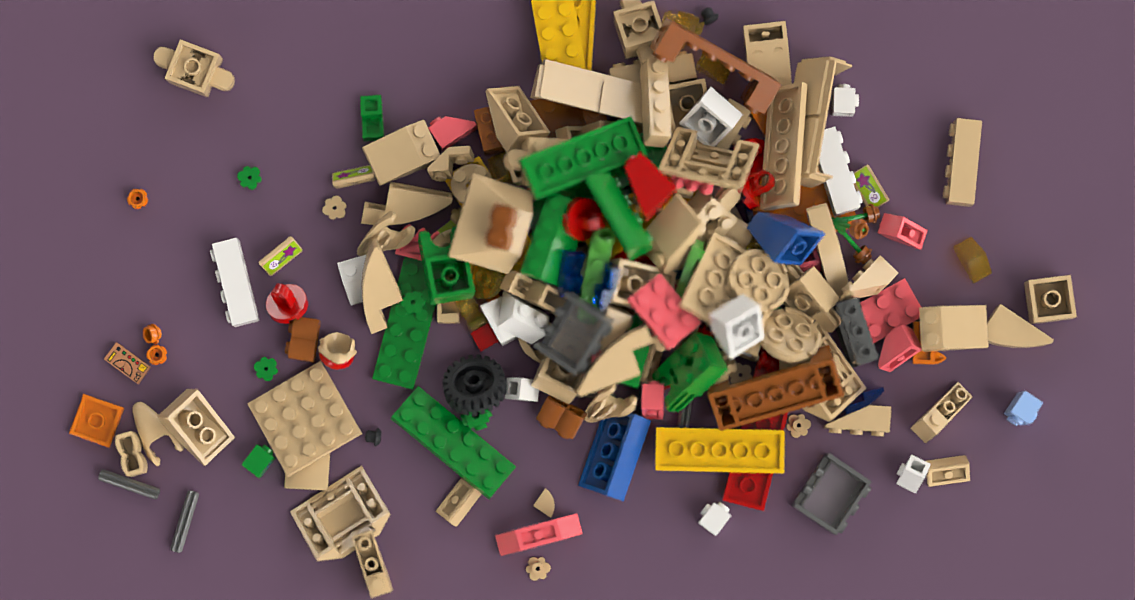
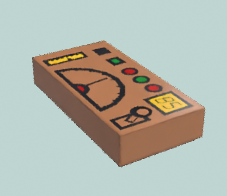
M117 342L104 358L105 361L137 384L142 381L151 369L148 364Z

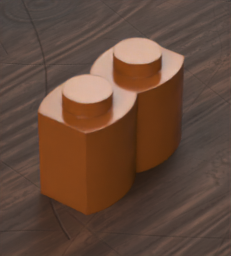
M500 204L494 205L490 216L491 226L486 234L487 247L509 251L513 243L512 230L515 228L518 220L517 209Z
M301 317L298 320L296 318L293 321L290 320L288 333H291L290 342H286L285 354H288L289 359L315 363L321 326L320 320Z
M549 395L536 419L541 426L555 429L562 438L574 439L587 413L572 404H567Z

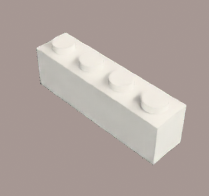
M835 126L824 131L818 165L820 173L833 176L832 179L825 181L824 187L834 217L858 210L862 203L861 194L854 187V183H856L853 171H849L847 163H850L848 153L843 151L841 143H843L842 134L836 130Z
M233 238L213 243V250H210L212 261L217 263L218 270H215L218 283H222L223 290L220 291L223 303H227L228 311H225L228 323L238 327L260 321L240 240Z

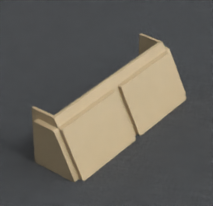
M834 57L802 59V62L797 63L794 83L804 82L807 84L800 185L809 188L818 186L833 178L831 175L817 172L834 76L852 67L846 61Z
M547 59L538 65L530 98L534 100L542 98L621 119L632 116L634 122L643 124L640 83Z

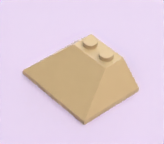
M677 127L659 170L663 174L742 190L759 144L738 140L734 151L697 143L696 130Z
M472 174L448 256L508 274L521 256L533 216V196L531 191ZM495 204L510 206L518 211L517 224L512 230L513 243L509 251L493 249L486 245V234L491 226V211Z
M815 321L813 323L819 333H821V344L819 347L830 344L844 396L802 409L826 421H831L858 397L866 387L828 332H825L820 324ZM811 358L802 362H788L780 359L779 371L811 362Z
M362 465L330 485L328 491L323 490L290 511L317 561L344 558L356 550L352 536L370 530L373 531L375 537L378 536L390 516L387 507Z

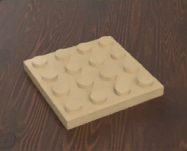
M715 232L711 234L704 248L705 253L701 261L698 262L678 305L710 325V314L735 299L729 289L728 272L734 259L746 251ZM769 312L761 313L762 327L766 322Z
M321 361L247 403L288 477L362 434Z

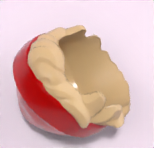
M335 332L319 340L321 344L318 346L319 357L328 368L339 370L347 368L352 364L357 351L355 350V340L350 338L349 335Z

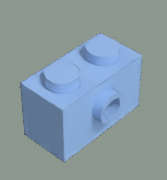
M1027 391L1018 392L1003 414L1008 416L1006 420L1015 426L1031 424L1037 417V411L1043 402Z

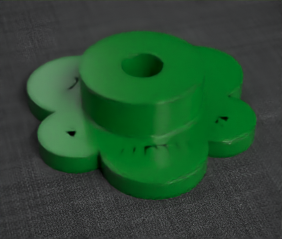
M245 166L243 171H240L237 175V178L241 181V186L244 188L248 187L250 190L256 189L257 183L262 181V178L259 176L260 170L257 167L250 168Z
M406 292L405 297L402 298L403 301H400L401 306L405 308L408 314L412 312L415 314L421 313L422 306L425 304L421 292Z
M262 357L260 361L254 364V369L257 371L256 376L263 378L265 381H271L273 375L278 373L276 368L277 361L273 358L267 359Z

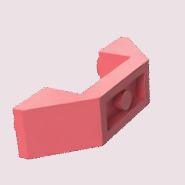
M576 513L495 535L500 556L583 533L578 514Z

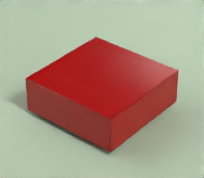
M489 323L470 333L481 352L499 342Z

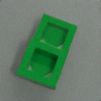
M360 96L363 141H376L383 138L382 96Z

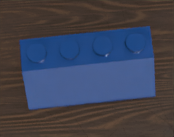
M633 413L624 417H611L600 420L578 486L624 501L651 420Z

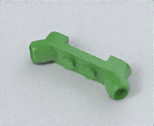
M607 227L597 229L591 234L582 287L579 291V297L598 310L601 307L612 247L616 239L614 231ZM578 307V320L580 322L595 324L599 321Z

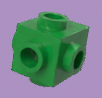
M486 409L485 414H480L478 419H474L471 412H469L468 416L460 414L464 426L468 425L470 429L474 428L475 431H479L487 427L486 424L490 422L489 417L492 416V413Z

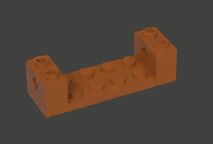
M666 17L650 45L655 58L664 63L667 60L673 63L684 43L695 51L699 48L702 49V53L713 61H716L717 58L720 59V63L733 72L736 68L743 78L749 80L740 96L744 101L743 105L755 114H758V112L765 114L781 87V83L772 76Z
M542 98L530 100V103L550 131L547 138L555 139V130L566 126H585L597 121H607L605 114ZM489 106L474 110L485 156L506 151L496 136Z
M830 344L819 347L816 354L811 357V362L731 385L727 379L721 383L713 384L707 389L720 431L844 396Z

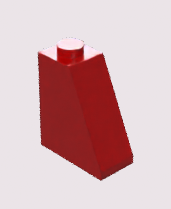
M640 152L637 156L632 155L626 161L625 174L643 220L647 222L677 193V187Z

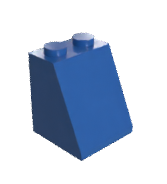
M758 212L754 215L752 221L747 226V229L773 263L802 265L825 235L823 231L787 215Z

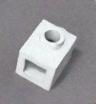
M837 85V88L834 87L832 90V116L853 117L855 107L859 105V94H855V88H850V85Z
M507 377L505 399L538 402L539 390L531 386L533 379Z
M911 455L906 464L902 463L897 472V475L900 476L897 484L916 494L931 464Z
M721 502L718 505L716 503L712 505L707 504L700 513L703 517L698 523L716 536L731 517L728 513L730 509Z

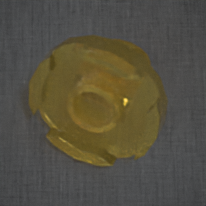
M672 11L664 13L662 24L667 17L697 35L702 34L704 22L699 23L700 18L683 11H678V15L672 14Z
M470 263L475 288L473 297L478 299H491L501 291L500 286L504 279V273Z

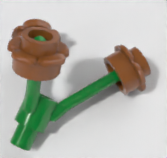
M869 204L863 207L862 214L842 218L837 216L836 218L831 217L834 228L856 250L853 254V257L856 259L855 262H861L862 264L868 262L872 257V249H868L866 245L859 248L845 231L848 228L850 235L854 236L855 239L864 238L869 231L867 223L872 222L876 224L877 219L880 218L878 207Z

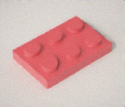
M661 273L627 300L667 350L701 324L695 315L678 306L681 301L680 296Z
M905 278L882 290L879 294L860 302L873 344L885 338L894 327L898 325L907 326L919 319V308H922Z

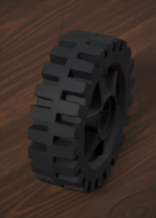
M479 354L476 355V358H473V355H468L467 360L465 357H461L460 363L455 360L452 363L453 367L449 365L447 372H444L442 385L446 401L458 413L462 411L463 415L468 416L469 412H471L472 416H477V412L480 411V414L483 415L486 409L491 412L493 405L498 407L500 401L504 400V395H506L507 391L504 371L501 365L497 364L494 359L490 360L489 356L485 355L482 359V355Z

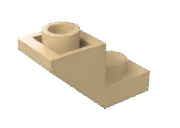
M470 146L448 147L427 168V172L431 179L442 182L446 179H452L453 163L465 165L467 162H474V153Z

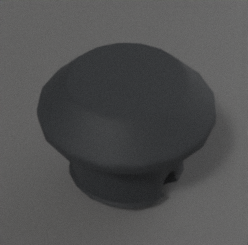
M710 7L705 8L701 11V16L704 19L702 24H712L718 19L719 14H714Z
M377 428L376 431H366V442L374 443L375 447L378 446L381 441V430Z

